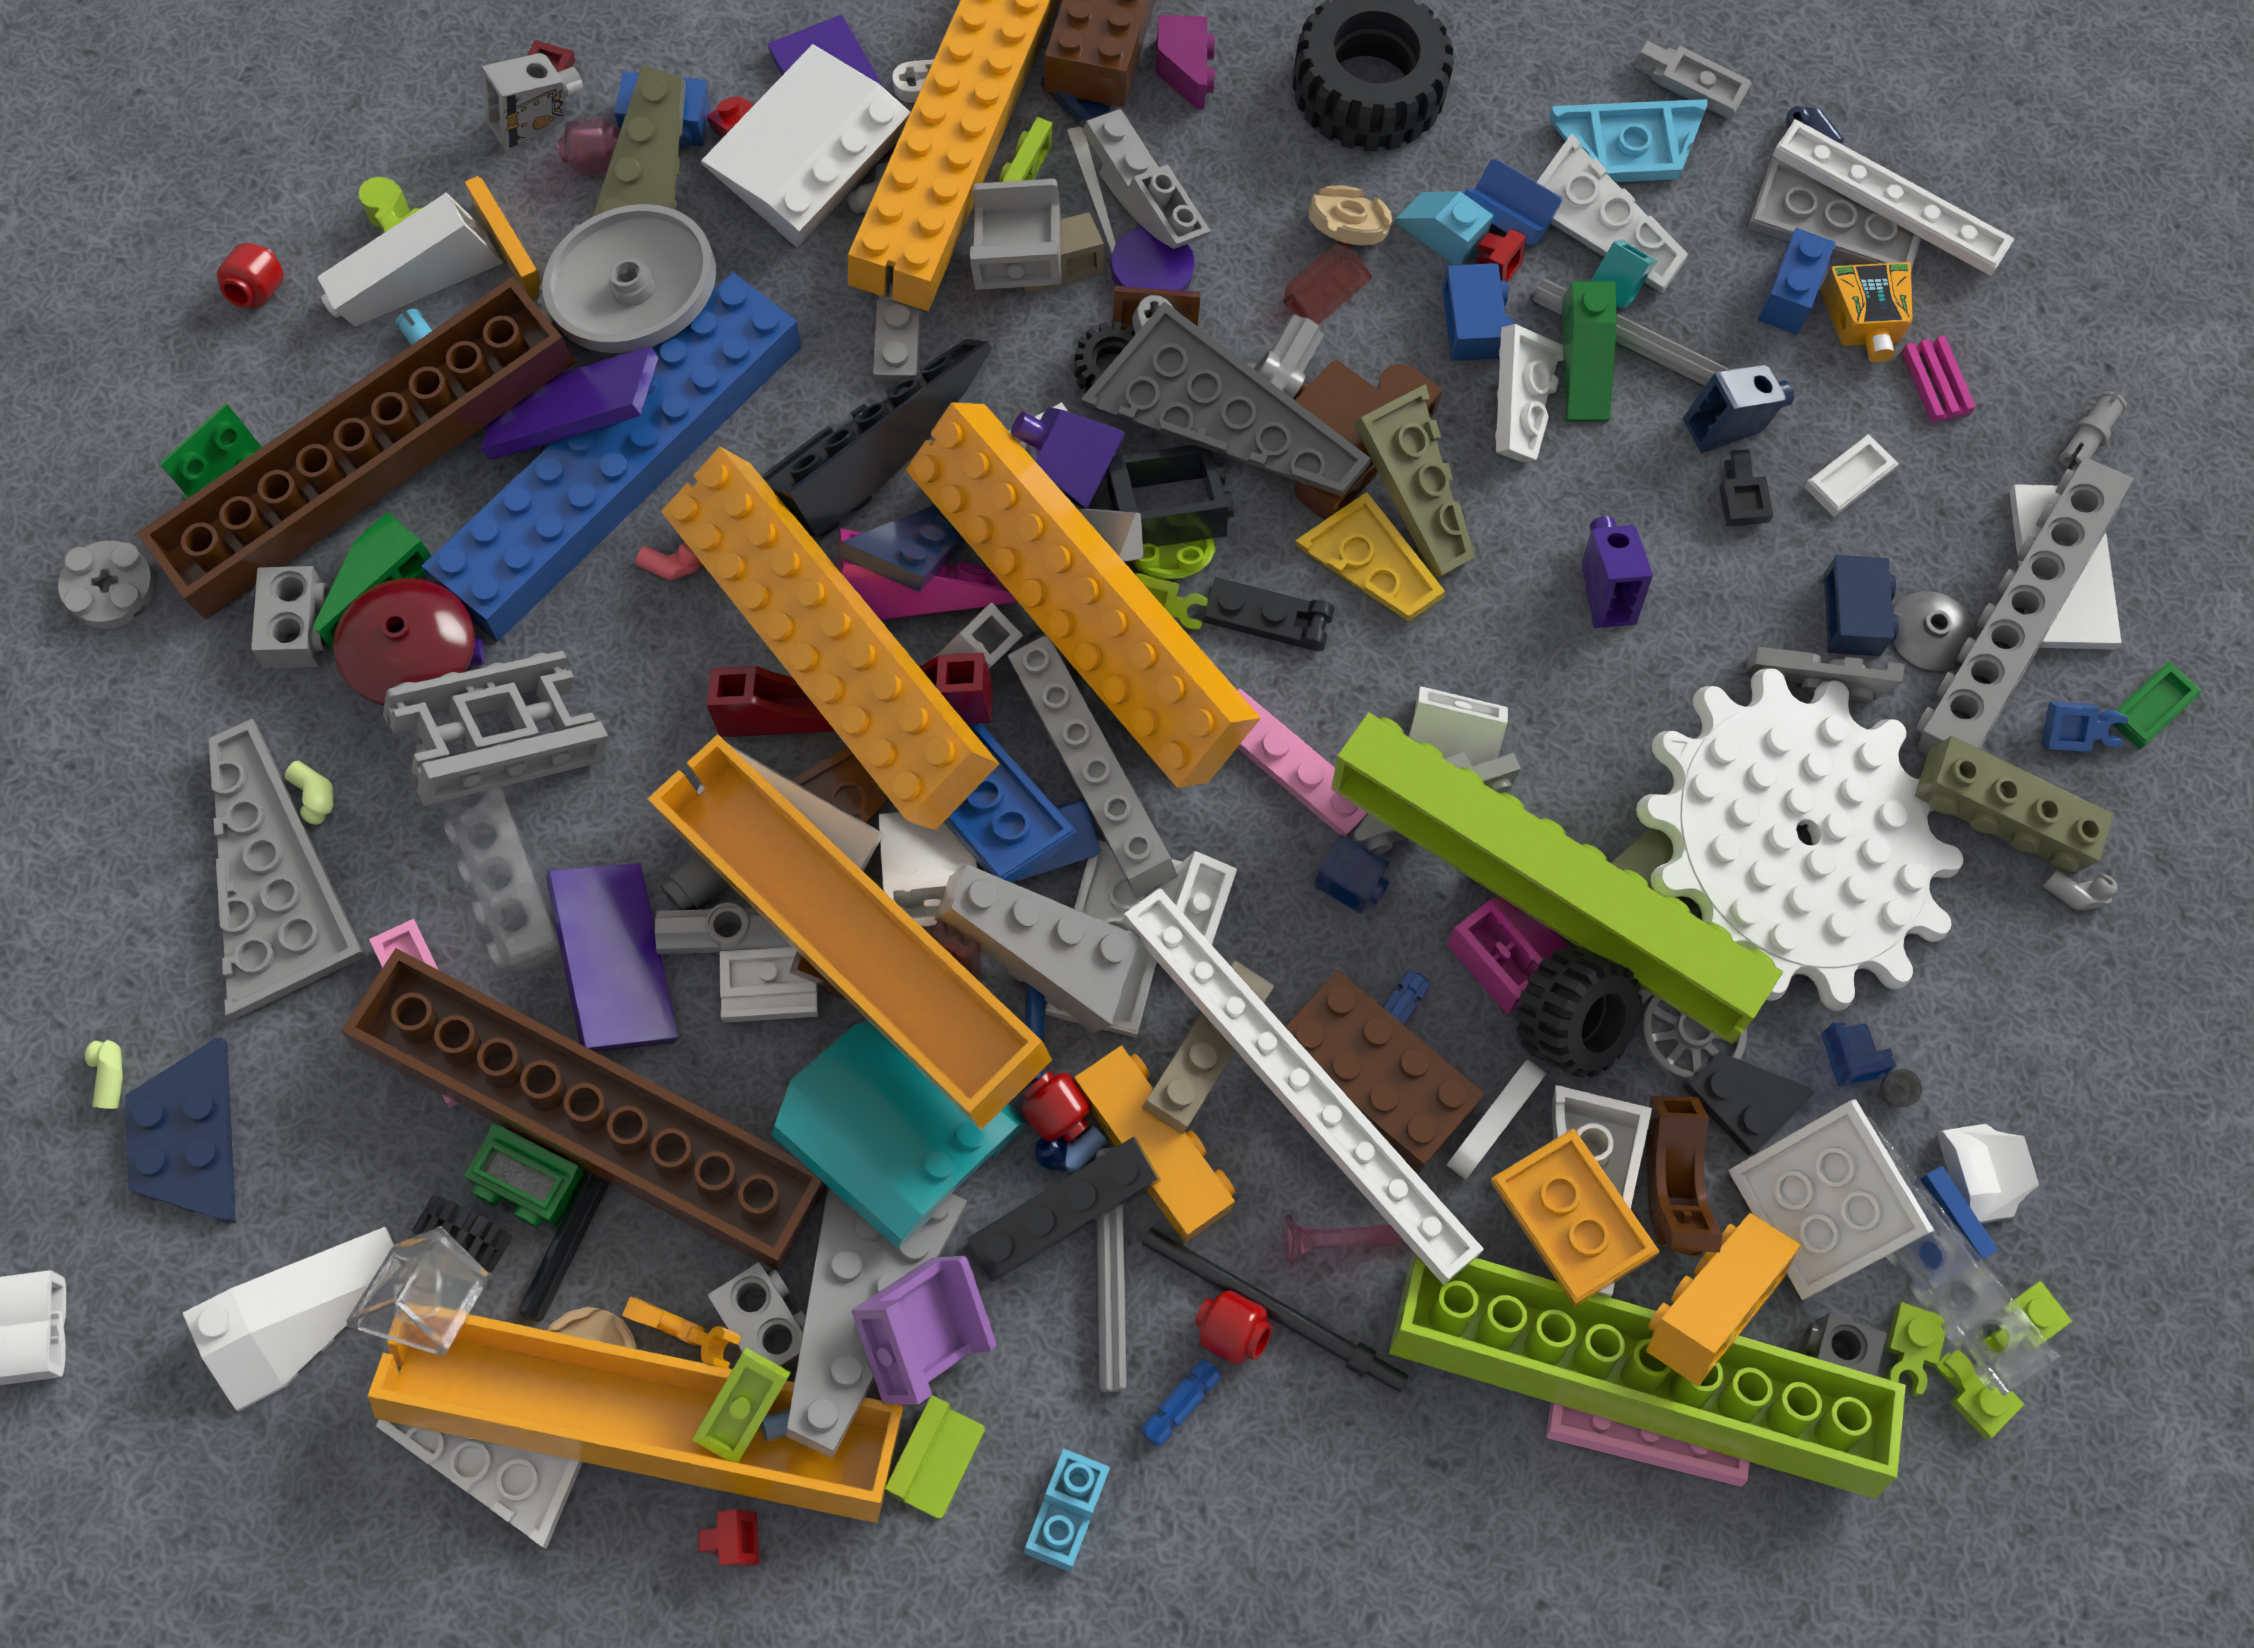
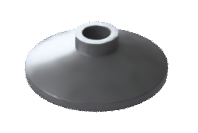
M1931 591L1916 592L1904 597L1892 610V614L1898 617L1899 630L1896 640L1892 641L1891 644L1904 661L1920 670L1946 672L1957 668L1962 663L1956 661L1968 637L1976 640L1975 626L1969 613L1960 603L1947 595ZM1931 621L1939 623L1943 630L1934 628Z

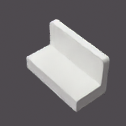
M1420 686L1409 737L1418 743L1426 742L1433 745L1442 753L1444 758L1465 751L1471 766H1475L1498 758L1508 723V707Z

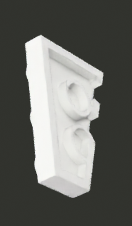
M1513 324L1501 327L1499 388L1497 391L1498 414L1495 434L1496 453L1519 462H1529L1537 460L1549 417L1545 405L1548 394L1555 393L1559 379L1554 373L1557 362L1564 360L1563 345Z

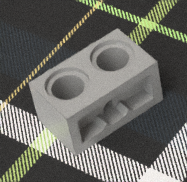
M313 566L257 568L251 651L264 669L319 667L320 651H325L327 644L313 628V625L330 591L328 584L321 581ZM302 593L298 599L287 602L292 595ZM299 634L294 641L284 643L290 635Z
M760 1262L708 1294L709 1299L727 1328L737 1332L741 1337L738 1346L742 1352L747 1347L787 1371L798 1365L806 1317L802 1311L792 1315L783 1299L791 1293L776 1269L767 1274ZM757 1289L766 1293V1301L758 1311L746 1312L740 1308L741 1299L748 1291ZM776 1331H786L792 1335L791 1346L782 1354H771L766 1351L767 1339Z

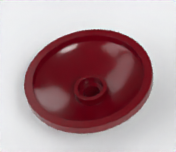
M395 579L368 589L347 607L336 627L333 642L334 657L342 677L356 693L371 702L384 705L387 690L402 683H417L440 678L451 672H466L474 653L475 631L465 606L447 588L424 579ZM395 625H404L401 631L397 633L390 632L391 628Z

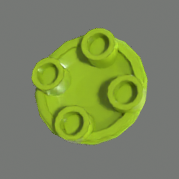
M1214 538L1159 547L1146 543L1143 544V558L1131 560V562L1138 570L1149 576L1163 579L1184 578L1201 571L1211 562L1215 553Z

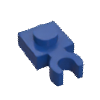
M2049 702L2041 745L2050 750L2091 752L2093 741L2097 739L2109 747H2120L2123 745L2124 740L2116 735H2109L2108 731L2114 723H2127L2128 717L2115 710H2107L2099 714L2100 708L2088 703Z

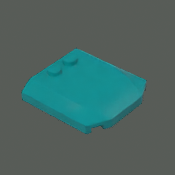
M868 1021L854 1025L790 1080L771 1136L891 1244L899 1249L931 1219L934 1210L989 1157L994 1159L1024 1130L1027 1120L1011 1105L1007 1104L980 1130Z

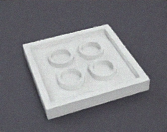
M1856 1099L1848 1101L1728 1170L1753 1215L1801 1244L1787 1274L1802 1300L1819 1293L1934 1231Z

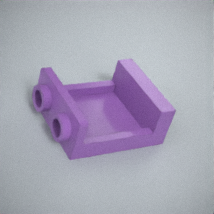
M965 1256L932 1257L851 1310L883 1404L919 1405L932 1395L928 1382L966 1355L990 1352L997 1346L974 1274Z

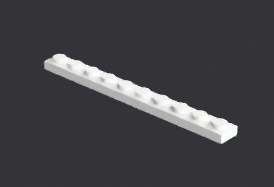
M1161 888L1124 913L1122 919L1124 925L1132 934L1140 937L1139 942L1443 1285L1481 1254L1484 1250L1483 1247Z

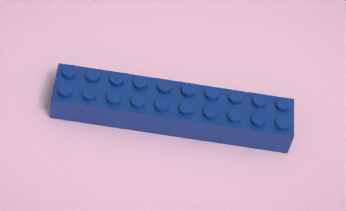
M732 272L712 291L705 307L686 328L652 348L658 356V361L641 415L552 442L422 565L428 580L454 593L465 606L472 622L498 642L801 349L798 323L794 318Z

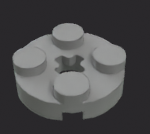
M100 541L86 547H76L69 551L65 557L66 565L60 573L58 582L59 596L73 616L90 627L110 629L123 626L135 619L134 614L140 611L143 605L147 607L154 596L156 587L154 571L135 545L131 543ZM108 576L118 580L117 584L110 585L109 592L102 593V590L97 586L99 581Z

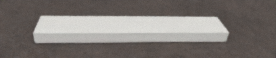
M1796 119L1772 155L1992 276L2015 239Z

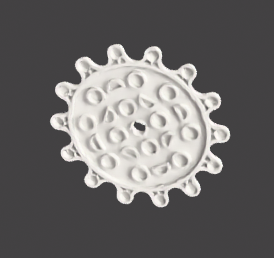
M1761 669L1752 676V701L1746 707L1737 705L1719 687L1705 686L1700 688L1693 697V706L1702 722L1700 736L1692 739L1676 731H1663L1658 733L1652 741V752L1655 757L1672 772L1674 786L1671 792L1666 795L1648 794L1637 803L1636 811L1641 823L1646 827L1664 832L1673 844L1671 860L1655 868L1651 874V885L1654 891L1664 897L1672 896L1676 898L1684 896L1693 899L1700 907L1702 921L1705 923L1713 922L1724 927L1732 935V940L1748 950L1751 948L1757 949L1772 958L1775 963L1774 966L1784 972L1766 1000L1768 1001L1781 998L1785 994L1791 977L1795 974H1803L1812 979L1817 986L1822 1003L1832 1011L1844 1010L1851 1004L1855 995L1854 972L1858 969L1870 970L1889 989L1898 990L1905 987L1912 977L1913 967L1905 954L1903 947L1904 937L1907 934H1915L1930 942H1938L1946 937L1951 929V919L1932 899L1929 884L1932 878H1950L1956 875L1963 864V856L1955 846L1937 840L1929 829L1927 816L1933 809L1929 806V803L1915 796L1919 779L1909 776L1899 762L1898 752L1906 738L1904 725L1898 720L1885 719L1876 723L1869 730L1861 727L1852 719L1849 713V691L1842 682L1836 680L1824 681L1819 684L1810 703L1800 702L1792 696L1783 674L1776 669ZM1797 825H1808L1807 830L1811 835V843L1813 845H1806L1799 840L1796 831Z

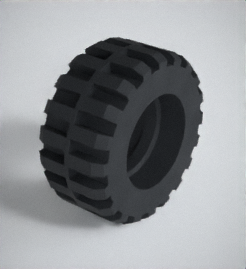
M1326 0L1315 8V14L1313 13L1308 16L1303 24L1302 33L1299 34L1292 76V89L1295 91L1294 99L1298 109L1302 112L1305 111V120L1313 128L1319 126L1321 128L1320 134L1330 141L1336 138L1342 141L1341 146L1353 149V146L1356 145L1364 147V151L1376 152L1377 148L1385 146L1386 150L1401 147L1403 140L1408 144L1420 138L1422 131H1428L1435 124L1437 115L1442 112L1453 71L1454 59L1452 55L1454 48L1451 38L1446 35L1447 29L1439 18L1433 19L1434 12L1424 3L1418 5L1414 0H1333L1332 3ZM1373 56L1394 64L1405 76L1393 82L1371 83L1352 76L1340 63L1353 57Z

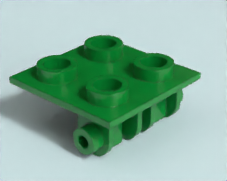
M225 403L166 456L159 465L184 493L181 498L185 501L261 449L262 446L231 407Z

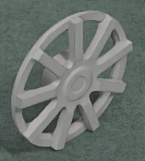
M1653 995L1647 1003L1642 1017L1643 1044H1645L1653 1060L1661 1067L1660 1069L1680 1079L1688 1080L1702 1066L1700 1051L1705 1049L1712 1056L1720 1052L1712 1044V1040L1724 1039L1680 1012V1016L1676 1017L1657 1007L1661 999ZM1652 1014L1674 1026L1673 1030L1652 1034ZM1747 1028L1743 1030L1735 1041L1738 1045L1732 1055L1734 1058L1741 1059L1747 1042ZM1676 1039L1678 1045L1666 1059L1658 1050L1655 1042ZM1685 1049L1691 1051L1693 1072L1674 1065Z

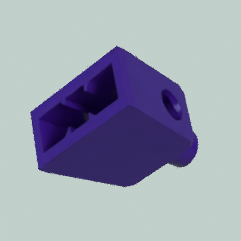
M1048 407L1044 411L1040 420L1024 411L1021 412L1011 428V435L1028 444L1025 449L1027 453L1071 503L1088 508L1125 434L1120 429L1052 407Z
M1610 516L1596 518L1589 525L1590 536L1582 560V571L1593 628L1637 625L1653 577L1637 528L1632 525L1617 526L1615 519Z

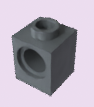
M1830 1312L1816 1320V1323L1810 1322L1804 1333L1801 1348L1807 1352V1356L1876 1376L1887 1333ZM1833 1337H1838L1846 1343L1849 1350L1847 1360L1839 1358L1834 1353L1831 1345Z

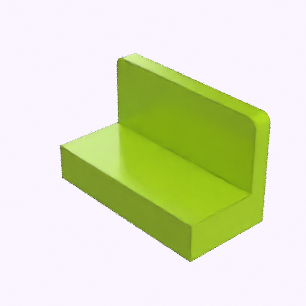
M931 1395L885 1488L887 1494L937 1519H942L981 1441L985 1427L952 1410L949 1403Z

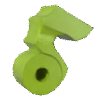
M370 178L360 186L358 192L367 218L373 225L380 227L382 234L421 209L414 208L410 212L401 188L388 178Z

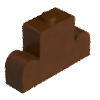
M1334 360L1311 384L1307 381L1304 382L1293 400L1370 457L1352 422L1424 384L1427 386L1430 397L1426 401V405L1431 418L1437 411L1443 389L1416 369L1405 364H1395L1386 368L1380 376L1378 387L1375 388L1338 360ZM1370 459L1368 467L1343 497L1295 481L1294 492L1297 499L1323 520H1326L1351 503L1379 473L1372 459Z

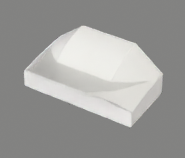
M1194 851L1182 863L1174 865L1178 875L1177 878L1150 891L1148 896L1161 888L1212 945L1237 868Z
M1987 1124L1943 1130L1937 1134L1948 1174L1981 1224L2014 1217L2019 1203L2039 1186L2024 1136L1999 1132Z

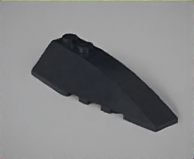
M973 339L963 340L920 368L921 378H909L886 389L888 396L886 400L868 407L862 404L850 412L853 421L835 432L830 426L821 430L761 477L809 535L817 537L829 534L838 527V520L844 515L867 505L872 499L871 494L892 478L915 456L924 442L929 440L932 436L930 433L951 403H958L992 350L989 342Z

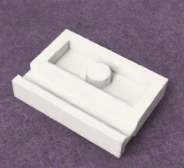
M795 948L720 951L721 1019L723 1023L818 1017L817 984L790 973L797 951Z

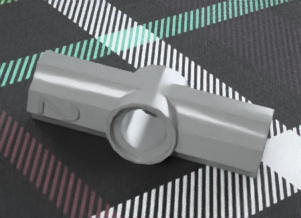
M1297 315L1291 316L1271 351H1268L1261 358L1254 370L1293 399L1304 382L1305 374H1303V371L1324 336L1319 329V325L1309 318Z
M727 902L718 904L709 910L657 911L655 937L657 954L716 953L720 955V951L792 947L754 908L743 909L737 904ZM727 924H735L741 928L732 937L727 938L717 934L718 930Z

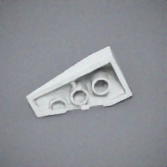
M383 1227L230 1288L183 1312V1315L203 1361L236 1411L239 1412L287 1387L299 1375L298 1372L317 1353L323 1352L344 1327L358 1314L361 1315L406 1270L387 1228Z

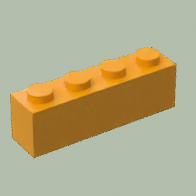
M1121 1045L1075 1076L1074 1081L1092 1104L1090 1113L1115 1147L1132 1137L1138 1139L1161 1181L1149 1187L1146 1191L1184 1244H1186L1232 1211L1235 1203L1232 1195L1236 1192L1225 1173L1220 1169L1214 1172L1203 1156L1207 1154V1151L1201 1140L1192 1130L1187 1133L1184 1131L1181 1134L1142 1109L1143 1104L1153 1090L1147 1081L1151 1075L1141 1058L1135 1053L1129 1056Z
M1749 1213L1738 1227L1729 1224L1722 1233L1720 1253L1705 1252L1693 1272L1696 1276L1694 1280L1686 1275L1671 1298L1674 1304L1669 1306L1665 1302L1662 1303L1652 1317L1648 1328L1654 1334L1646 1352L1699 1386L1785 1278L1801 1244L1752 1213Z

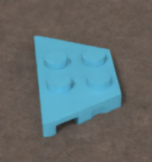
M1707 99L1552 106L1549 120L1565 142L1572 133L1581 143L1584 151L1593 160L1596 158L1607 170V174L1614 182L1678 180L1708 103Z

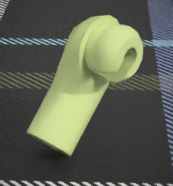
M298 760L294 761L287 768L285 779L303 791L302 802L304 805L300 809V816L310 824H321L325 821L326 814L331 813L333 808V786L327 778Z
M106 1040L104 1043L93 1041L87 1046L85 1051L86 1063L91 1067L97 1066L92 1106L109 1109L119 1108L123 1080L121 1048L110 1040Z

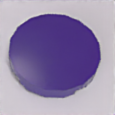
M1143 226L1126 232L1116 242L1111 255L1110 267L1112 279L1116 286L1186 291L1194 274L1195 262L1193 251L1188 244L1173 249L1151 235Z

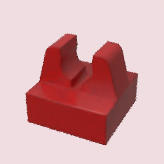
M1513 229L1505 237L1486 233L1477 245V249L1482 252L1476 258V263H1498L1500 280H1506L1508 283L1523 263L1526 236Z
M739 1509L717 1511L718 1528L698 1531L699 1553H719V1565L733 1567L759 1565L757 1512Z

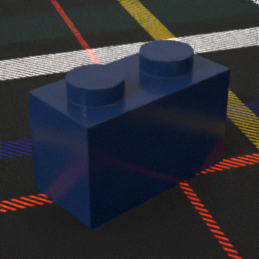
M1836 555L1824 573L1828 653L1881 656L1889 644L1896 640L1899 630L1898 617L1892 614V600L1896 592V578L1894 575H1890L1889 558Z

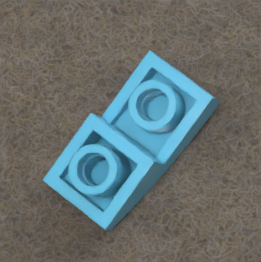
M1063 1448L1023 1554L1071 1573L1107 1478L1109 1466Z

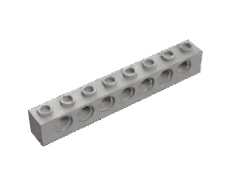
M2085 456L2076 471L2067 469L2055 493L2061 495L2056 505L2051 502L2046 504L2036 523V526L2042 528L2037 538L2028 535L2016 559L2022 561L2017 572L2008 569L1996 592L2003 595L1997 606L1988 603L1976 626L1983 629L1977 640L1968 637L1956 659V661L1962 663V666L1956 675L1948 672L1936 693V696L1942 698L1936 710L1927 707L1915 729V731L1922 733L1916 749L1928 755L1931 748L1950 736H1954L1981 749L2124 502L2134 478ZM2074 507L2082 508L2086 510L2087 513L2080 512L2076 510ZM2055 541L2065 542L2068 546H2061ZM2034 574H2042L2049 580L2039 579ZM2014 608H2023L2030 614H2021ZM1993 642H2003L2011 649L1999 648ZM1973 676H1982L1988 679L1990 684L1979 683ZM1952 711L1965 712L1971 719H1960Z

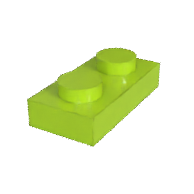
M1037 117L1030 131L1024 130L1016 147L1017 155L1012 163L1007 162L1004 165L999 182L1025 181L1036 178L1052 148V122Z
M745 1347L692 1441L727 1461L739 1463L788 1379L790 1372Z

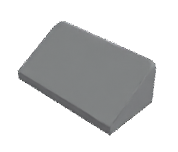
M1079 509V512L1123 561L1143 558L1140 513Z

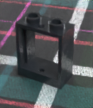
M1187 445L1113 456L1107 468V489L1112 510L1140 513L1143 544L1149 543L1159 547L1227 536L1228 518L1234 517V503L1231 492L1223 491L1222 485H1225L1223 462L1221 459L1215 460L1212 451L1196 445ZM1199 478L1204 480L1209 501L1138 511L1132 488Z

